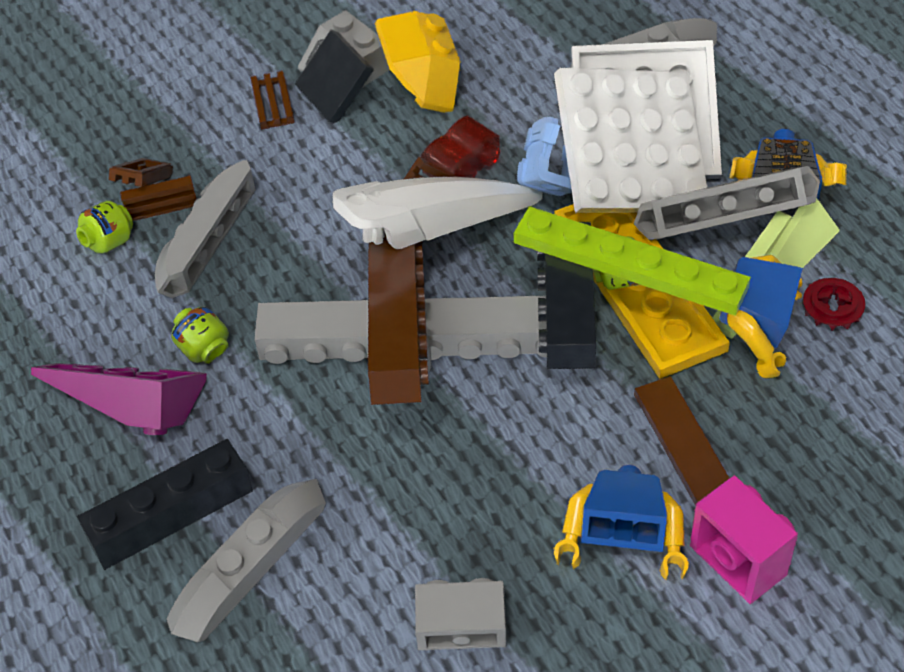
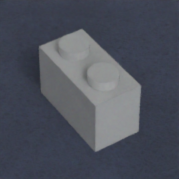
M478 578L470 582L461 583L433 580L427 584H415V628L418 650L506 647L503 581Z

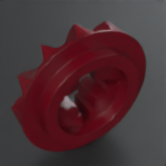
M839 278L816 280L806 288L803 295L802 304L805 307V316L813 317L816 326L822 323L829 325L831 331L837 326H843L848 330L853 322H860L865 310V298L862 292L854 284ZM832 295H835V300H837V305H839L836 311H832L828 304Z

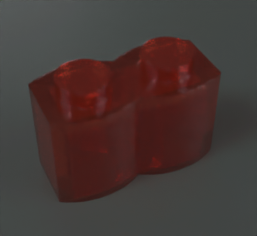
M464 116L456 121L445 135L431 142L420 156L458 177L475 178L477 172L484 166H492L498 160L500 155V137L472 117ZM422 170V172L428 175L429 177H435Z

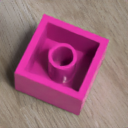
M734 475L696 504L690 547L751 605L788 575L798 533L785 516L776 514L763 502L761 495L755 488L745 485Z

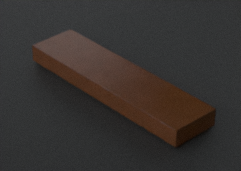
M671 376L634 389L636 400L696 506L699 501L730 479Z

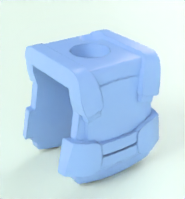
M543 117L528 129L524 150L527 151L526 159L522 158V161L519 162L517 181L521 186L530 187L551 195L563 196L572 193L565 145H563L561 161H563L561 175L548 171L551 150L556 143L560 129L557 118Z

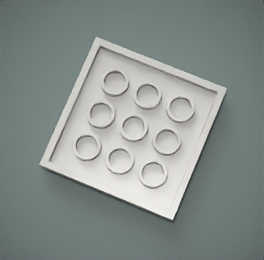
M713 40L572 46V68L688 72L706 179L721 178L722 169Z
M559 68L554 73L575 213H638L642 203L707 188L688 72Z

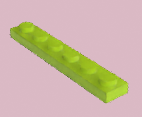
M530 206L513 233L515 244L734 316L737 315L750 285L751 277Z

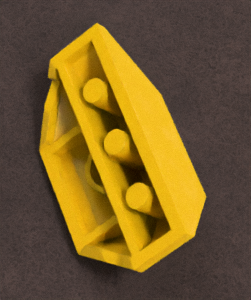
M418 11L377 19L375 27L389 69L401 84L416 96L415 101L424 109L443 113L453 111L460 59L445 19L434 13L426 14Z

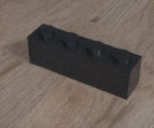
M580 222L591 226V222ZM537 251V261H545V268H538V291H545L546 298H538V322L546 321V329H539V353H547V369H595L596 328L593 269Z
M227 438L76 517L102 568L106 570L253 492L247 467Z

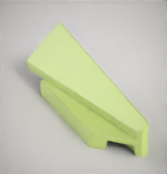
M816 198L815 203L800 206L793 217L781 211L776 212L745 257L753 258L773 255L782 264L803 268L840 230ZM717 310L712 318L724 335L732 339L737 333L730 326L721 322L719 319L721 311Z

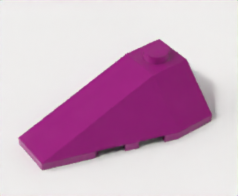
M64 363L31 367V375L127 426L142 427L143 433L148 435L167 434L168 428L183 425L207 379V373L173 369H160L159 372H138L139 368L137 367L107 368L103 370V366Z

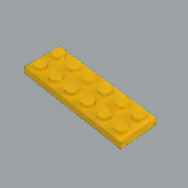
M574 204L554 211L555 215L577 222H591L593 227L624 237L629 236L637 241L662 248L657 239L648 240L634 225L637 213H575ZM593 271V280L659 379L728 352L730 342L704 305L640 284L609 290L603 285V282H596Z

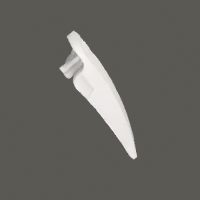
M464 177L414 178L382 183L374 181L337 189L333 192V208L352 226L363 229V241L365 243L374 242L376 245L381 244L386 233L387 241L393 248L403 249L423 240L429 241L439 236L533 206L542 199L543 193L530 187L497 180Z

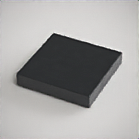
M331 29L295 82V85L329 122L336 123L340 121L374 69L339 32Z

